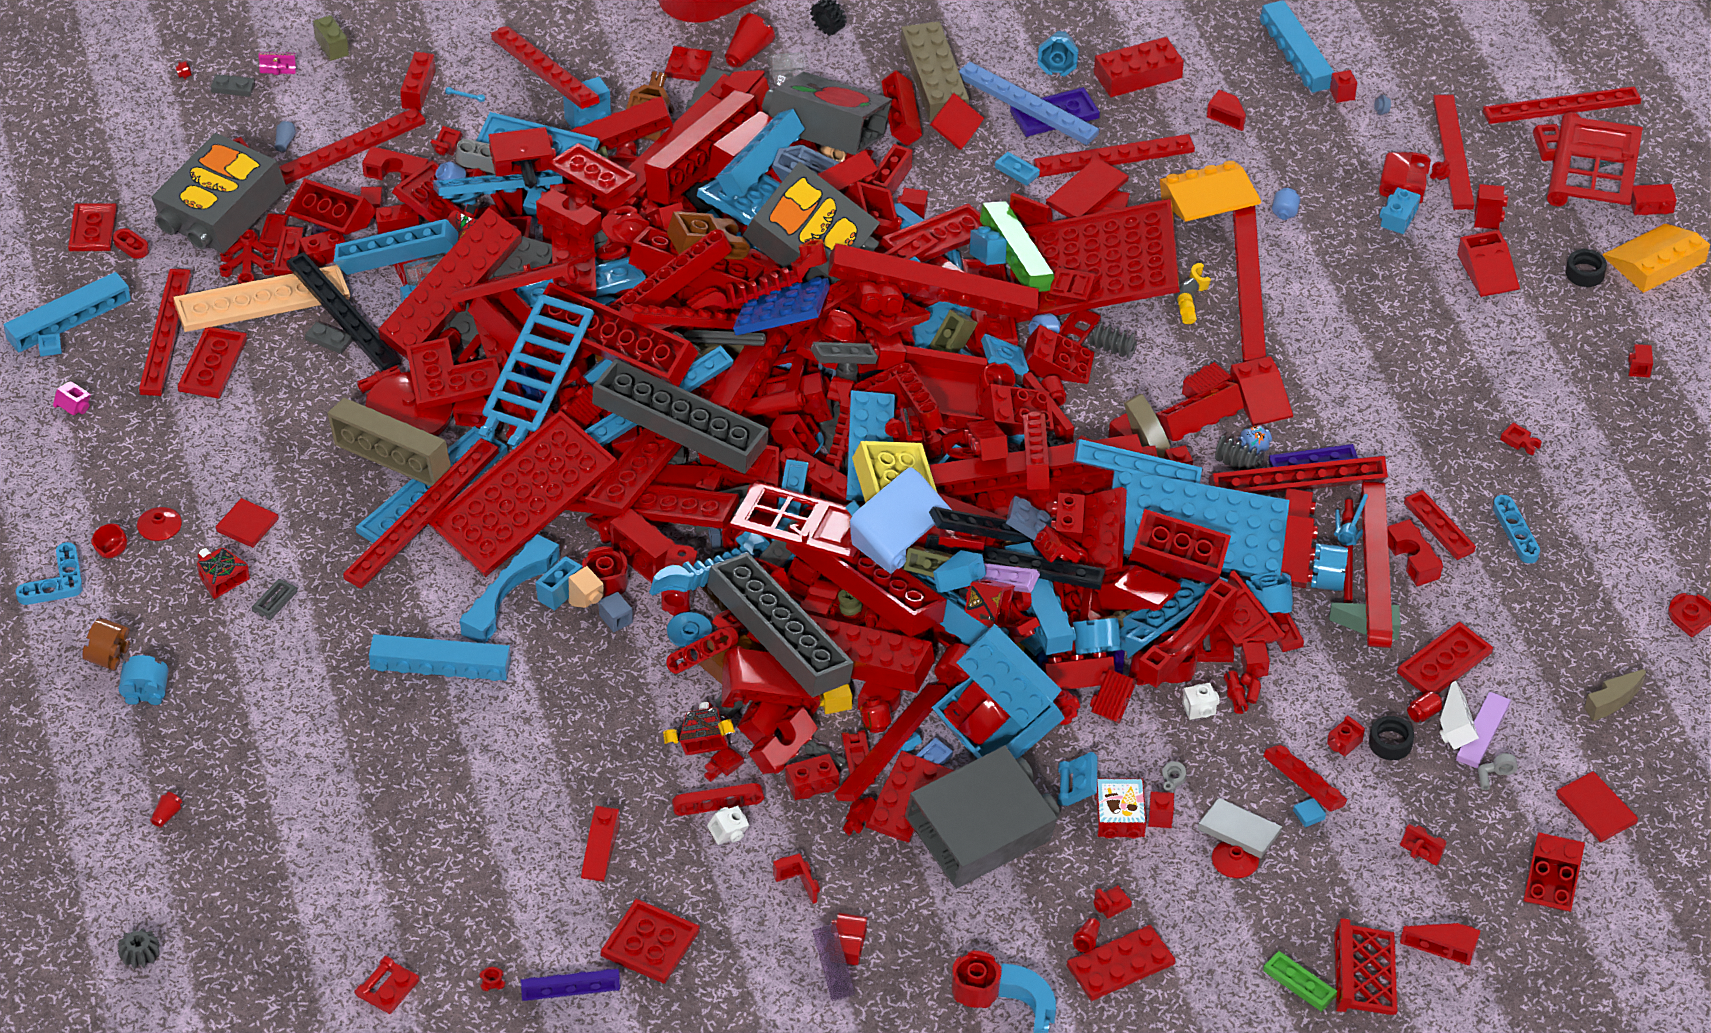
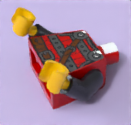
M702 702L699 704L698 710L686 713L684 721L677 729L663 731L664 744L669 742L677 744L680 742L685 755L729 749L726 734L734 733L735 725L726 715L720 714L718 708H712L711 703Z

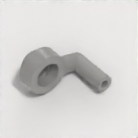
M1502 753L1493 760V763L1480 765L1478 767L1481 790L1490 789L1488 773L1496 772L1498 775H1511L1515 773L1518 769L1516 757L1508 753Z
M1170 762L1163 768L1164 792L1174 793L1175 795L1176 787L1185 782L1186 769L1181 763ZM1178 774L1179 777L1176 779H1172L1171 775Z

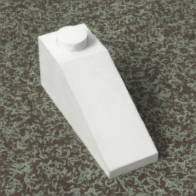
M1456 681L1451 683L1440 718L1443 728L1440 730L1442 739L1445 743L1449 742L1454 750L1479 739L1465 695Z

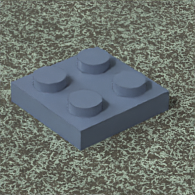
M1014 496L1010 501L1006 524L1035 540L1037 534L1046 525L1051 528L1053 518L1047 512L1033 507L1027 500Z

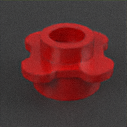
M1448 160L1435 162L1432 165L1430 178L1446 179L1451 172L1448 167L1450 162Z
M488 967L481 971L479 977L482 979L481 989L483 991H489L494 988L503 989L505 987V982L502 980L503 970L496 967Z

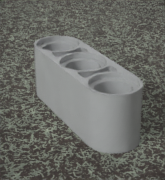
M462 139L458 142L455 155L457 164L495 174L489 144L470 139Z

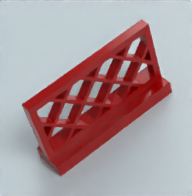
M1341 918L1334 931L1336 1011L1346 1012L1350 1008L1396 1015L1395 932L1350 925V919ZM1353 934L1361 935L1366 941L1359 944L1353 938ZM1377 938L1388 939V946L1383 948L1375 940ZM1370 944L1378 953L1371 956L1364 947ZM1359 952L1366 961L1360 964L1353 957L1355 953ZM1382 956L1389 962V965L1383 968L1376 959ZM1371 964L1378 973L1372 976L1364 967ZM1360 972L1367 981L1360 984L1354 978V974ZM1383 976L1390 982V985L1384 988L1376 979ZM1372 984L1379 993L1373 996L1365 987ZM1360 992L1367 1001H1355L1354 995ZM1384 996L1390 1002V1006L1382 1005L1377 999Z

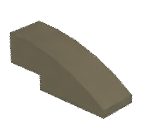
M1138 394L1124 402L1132 433L1138 435L1142 447L1155 446L1158 457L1164 459L1165 450L1171 449L1169 441L1150 404L1143 394Z
M1642 669L1603 681L1600 691L1588 694L1584 708L1592 721L1604 718L1626 705L1643 686L1646 671Z

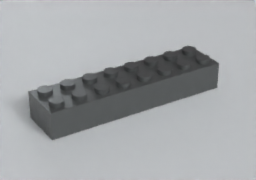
M618 359L611 363L593 385L592 404L746 474L767 447V427Z
M748 552L710 566L707 587L811 697L850 683L854 662Z

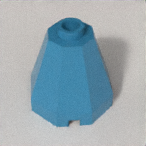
M1057 31L1039 45L1037 64L1046 74L1053 75L1052 72L1061 73L1060 76H1066L1077 68L1079 49L1067 32Z

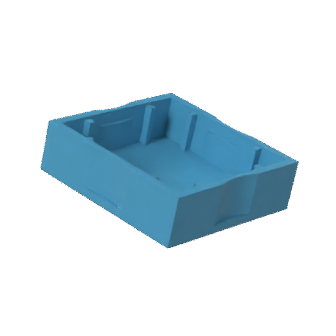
M971 677L956 686L932 707L939 719L976 759L1005 745L1016 759L1065 719L1059 708L1052 702L1024 729L1011 717L990 738L979 745L957 730L944 716V709L953 701L957 702L963 692L974 682Z

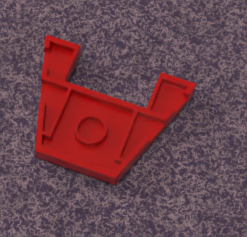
M767 445L746 474L719 462L715 468L712 467L707 472V476L703 481H699L696 484V489L717 492L724 477L751 484L759 481L779 487L780 449L779 447ZM764 493L758 505L777 510L779 497Z

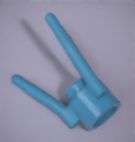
M1364 494L1351 523L1341 526L1339 509L1335 510L1336 530L1334 535L1338 537V541L1343 545H1356L1358 539L1363 535V530L1361 529L1358 532L1356 524L1368 498L1367 494Z

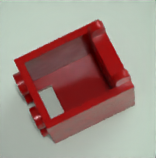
M856 181L844 194L880 222L872 234L874 239L882 240V237L900 230L899 226L902 223V218L897 217L891 190Z

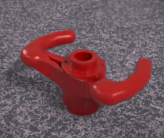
M623 205L609 210L607 215H619L629 212L637 213L638 210L635 207ZM608 238L607 242L598 248L597 257L602 260L619 258L631 252L632 244L620 243Z

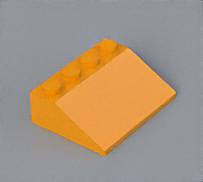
M1225 161L1217 166L1208 165L1200 170L1191 169L1183 174H1169L1166 178L1160 179L1161 200L1171 199L1173 212L1185 222L1261 204V199L1244 168L1235 161Z
M1665 223L1604 253L1603 256L1639 290L1645 293L1705 263L1710 244L1696 232Z

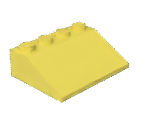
M861 441L852 457L865 503L910 467L918 471L937 492L922 443Z

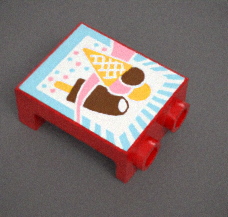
M1097 778V793L1095 794L1098 816L1097 836L1108 839L1115 837H1129L1131 839L1145 837L1146 812L1143 779Z

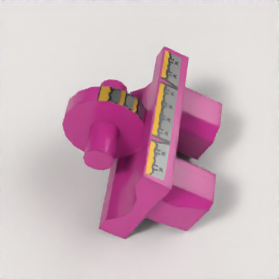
M259 52V73H273L274 75L296 74L295 53Z

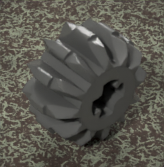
M143 927L140 931H136L133 928L132 933L124 932L123 939L119 940L118 955L123 960L125 966L131 964L135 970L138 965H141L145 969L147 962L154 964V958L159 957V940L155 937L152 930L146 932Z

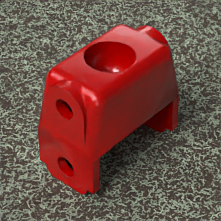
M1415 152L1387 153L1381 175L1379 194L1389 198L1390 194H1394L1397 188H1401L1421 195L1419 203L1421 204L1426 189V174L1429 173L1431 159L1426 154ZM1423 163L1425 166L1420 167L1417 164Z
M677 544L668 547L664 568L670 565L682 567L687 561L693 566L696 562L698 551H695L691 546ZM684 552L686 555L681 557L678 554ZM690 589L687 592L667 590L661 592L662 610L673 616L690 612L696 590L692 591Z
M975 681L963 692L957 702L953 701L944 709V716L950 723L979 745L983 744L1011 718Z

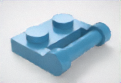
M1093 752L1070 762L1062 761L1058 764V772L1060 773V794L1057 796L1058 805L1069 806L1097 793L1098 756ZM1073 773L1072 792L1069 793L1070 774Z

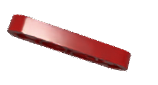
M729 626L719 629L670 654L666 659L667 668L672 673L677 674L735 646L738 642L737 631ZM728 635L729 639L721 643L720 639ZM708 640L714 645L713 652L707 648ZM691 649L696 650L698 654L697 660L692 658ZM683 658L684 662L677 665L676 661Z
M749 783L680 794L672 799V805L676 815L684 816L716 811L724 807L733 808L736 806L742 807L759 804L764 800V793L760 784Z

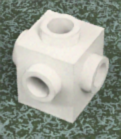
M1210 683L1184 688L1182 704L1189 720L1216 715V708L1220 703L1217 691H1213Z
M738 806L730 809L724 807L714 814L707 827L717 844L720 845L729 841L734 843L742 839L744 832L749 827V823Z

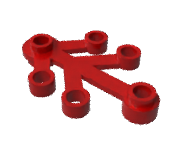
M247 229L242 236L240 235L237 240L238 242L232 245L224 254L220 252L221 261L226 263L219 267L222 277L231 276L232 270L243 263L242 273L237 277L238 284L255 281L254 275L251 273V262L262 268L264 275H272L274 273V264L267 262L275 258L274 249L258 242L257 234L251 229ZM252 248L262 253L263 259L253 253ZM243 249V252L233 259V254Z

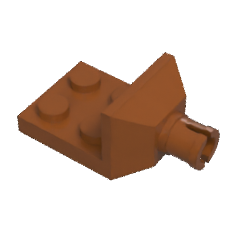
M657 71L651 72V79L648 85L643 84L630 92L626 109L647 102L652 98L662 96L669 112L673 113V105L664 89L667 75L659 72L658 76ZM663 130L640 139L655 142L663 134Z

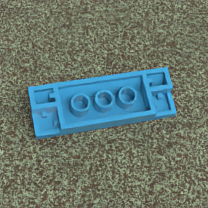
M1219 576V578L1223 581H1228V579ZM1181 578L1176 581L1181 585V589L1163 605L1162 609L1157 611L1141 609L1133 611L1123 618L1124 626L1119 629L1121 650L1127 651V658L1133 656L1161 636V634L1192 614L1206 591L1212 585L1195 579L1187 580Z

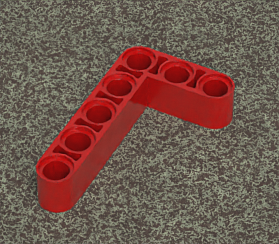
M909 363L896 365L858 382L853 387V391L895 394V397L903 395L927 431L938 430L944 424L936 401Z

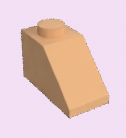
M588 566L569 577V603L572 606L586 608L591 604H596L603 597L604 584Z

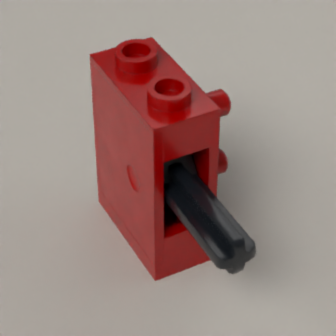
M546 127L488 134L489 150L496 177L522 174L525 186L533 189V186L537 185L534 172L551 170L549 169L548 162L556 157L555 148L551 149L553 147L552 136L547 134Z

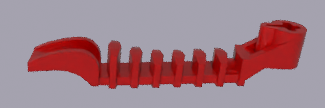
M814 239L800 245V256L794 262H791L792 270L780 268L782 276L779 278L776 272H771V281L767 282L764 276L759 277L760 285L756 286L754 280L748 281L749 289L745 290L744 283H737V294L734 293L733 285L727 283L725 284L727 297L717 288L709 287L692 296L686 302L687 307L693 311L709 305H717L724 309L737 307L738 304L748 303V300L753 298L758 299L761 295H769L774 290L780 291L782 287H790L795 282L801 283L803 282V276L809 268L827 262L824 242L822 239Z
M833 376L827 399L839 402L840 414L833 444L830 448V454H827L825 458V464L841 473V470L844 468V460L847 458V452H845L846 445L844 443L845 437H849L850 394L856 382ZM812 484L811 496L823 499L825 497L823 492Z

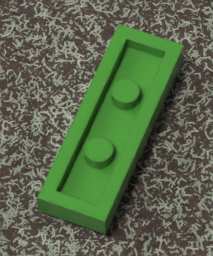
M1280 951L1264 965L1263 972L1321 1012L1336 998L1337 991Z

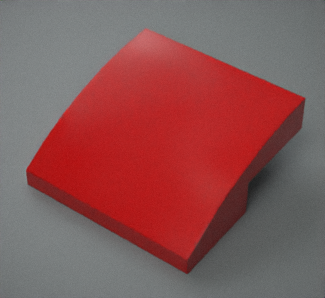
M953 93L949 96L942 109L937 112L930 126L961 150L982 123L984 117Z
M1011 193L1010 208L1022 224L1032 226L1053 222L1050 206L1016 193Z

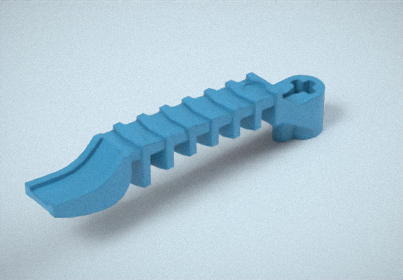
M745 531L736 538V542L740 545L739 550L735 548L731 553L725 552L722 557L718 555L713 561L707 559L704 564L696 561L692 566L687 561L682 567L670 565L663 568L654 576L649 593L653 596L667 590L687 592L690 589L692 591L696 590L699 586L704 587L708 583L710 566L747 552L753 558L760 557L768 548L770 542L764 536Z

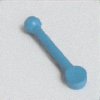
M451 87L445 89L448 95L456 94L477 99L479 102L485 101L483 94L477 96L453 90Z

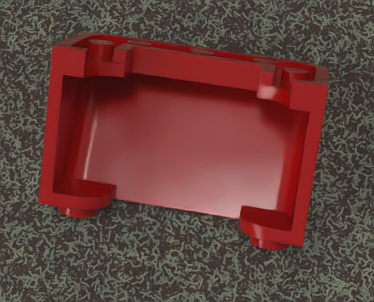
M733 646L723 656L721 707L733 708L734 703L737 701H742L743 705H747L751 700L789 705L792 708L804 707L812 718L820 706L821 694L811 697L770 652L748 650L741 646Z

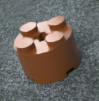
M96 619L86 637L90 640L88 646L84 645L83 660L116 671L120 664V654H126L130 646V641L127 640L130 628L107 619Z

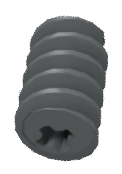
M1101 322L1094 329L1089 345L1093 346L1095 344L1097 349L1103 347V350L1106 352L1111 349L1112 354L1119 353L1120 357L1126 355L1127 359L1130 360L1137 346L1135 333L1127 337V330H1124L1120 335L1118 327L1114 332H1111L1112 325H1108L1104 329V323Z
M1226 435L1221 437L1216 447V461L1221 462L1223 460L1225 465L1231 463V467H1238L1239 471L1258 469L1261 466L1265 456L1264 451L1256 455L1257 448L1249 452L1250 446L1248 444L1242 449L1241 441L1233 445L1234 438L1231 437L1226 442Z

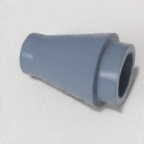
M282 121L277 125L275 150L285 152L295 136V125L291 122Z

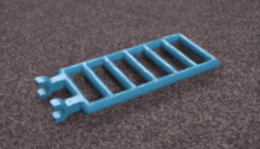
M544 294L538 296L482 411L483 415L488 417L478 432L480 436H483L484 440L492 443L499 421L517 427L514 435L507 442L508 445L513 446V450L525 440L528 431L535 432L539 429L594 315L592 309ZM544 304L582 315L583 318L577 327L539 314ZM538 323L573 334L574 337L568 346L530 334L534 324ZM525 342L564 353L561 364L558 365L521 353ZM516 361H520L555 372L556 374L551 384L511 371ZM507 379L545 391L546 394L542 403L502 391ZM502 399L535 410L537 413L533 421L529 422L495 411L493 408L497 400Z

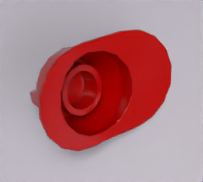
M629 212L623 216L616 214L607 215L601 221L602 230L608 238L626 244H632L650 225L648 220H645L636 212Z
M832 309L828 317L818 323V328L824 335L834 338L841 343L866 344L864 335L857 330V324L849 313Z

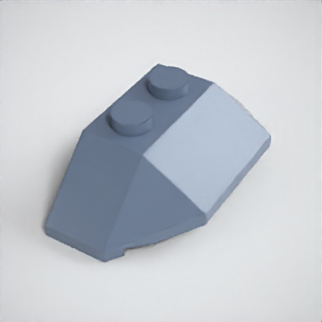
M804 145L779 148L771 167L783 182L799 161L816 174L827 170L839 162Z

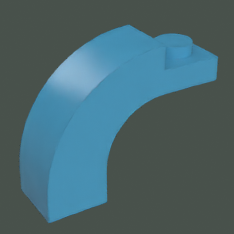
M1002 963L998 997L1018 999L1028 1004L1035 1015L1033 1033H1049V1024H1055L1056 1014L1055 996L1049 984L1030 969Z

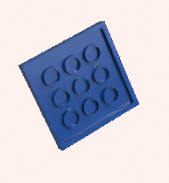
M816 277L806 283L795 282L790 287H783L780 291L774 290L769 295L764 294L759 296L758 299L753 298L748 300V303H743L733 327L735 335L818 318L830 287L828 278L821 279V277Z

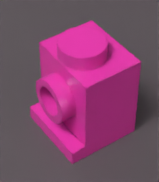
M70 381L57 389L53 406L55 408L60 406L73 416L77 413L84 414L89 408L91 394Z

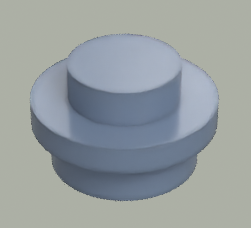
M1380 95L1374 102V109L1378 115L1389 113L1391 100L1385 95Z

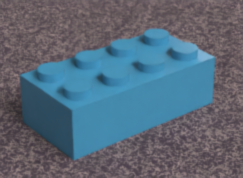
M996 624L982 635L956 662L1023 729L1047 708L1062 690Z

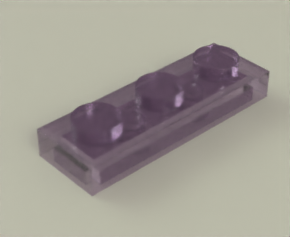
M836 923L812 930L831 1001L856 995Z

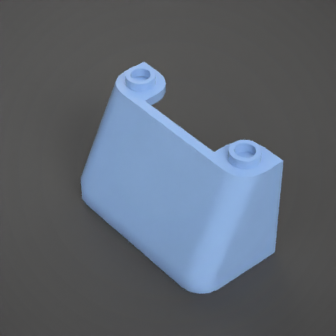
M912 467L907 468L853 514L850 520L852 545L891 574L905 564L906 549L935 525L929 514L931 508L952 509L918 471Z

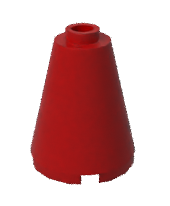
M746 13L745 16L741 17L725 53V59L729 66L733 68L741 67L775 39L773 28L770 25L767 27L763 23L764 19L760 16Z

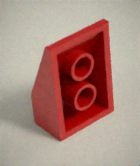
M1271 356L1231 365L1230 375L1232 376V382L1239 386L1244 404L1243 409L1252 426L1293 417L1280 372Z

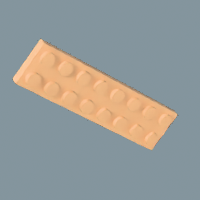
M337 265L319 268L341 294L349 300L350 292L340 268ZM294 273L174 297V305L184 332L321 305Z

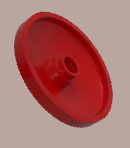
M411 372L393 374L380 380L373 386L366 398L365 407L372 408L377 412L391 416L396 420L424 430L434 436H438L446 429L453 414V403L418 410Z

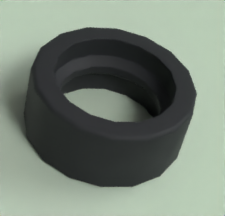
M1576 250L1568 257L1565 274L1573 284L1580 287H1594L1604 280L1607 262L1604 256L1594 250ZM1578 264H1589L1595 267L1597 271L1584 272L1575 266Z
M1385 716L1379 718L1371 727L1369 746L1373 753L1382 759L1400 760L1411 752L1415 737L1414 729L1409 722L1400 717ZM1385 731L1396 732L1403 736L1405 742L1398 745L1387 744L1380 740L1378 735Z

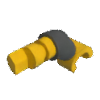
M1202 263L1192 266L1188 279L1179 284L1180 292L1174 293L1175 301L1179 305L1184 324H1192L1197 320L1193 303L1194 295L1197 291L1208 289L1211 281L1209 277H1201L1204 268Z

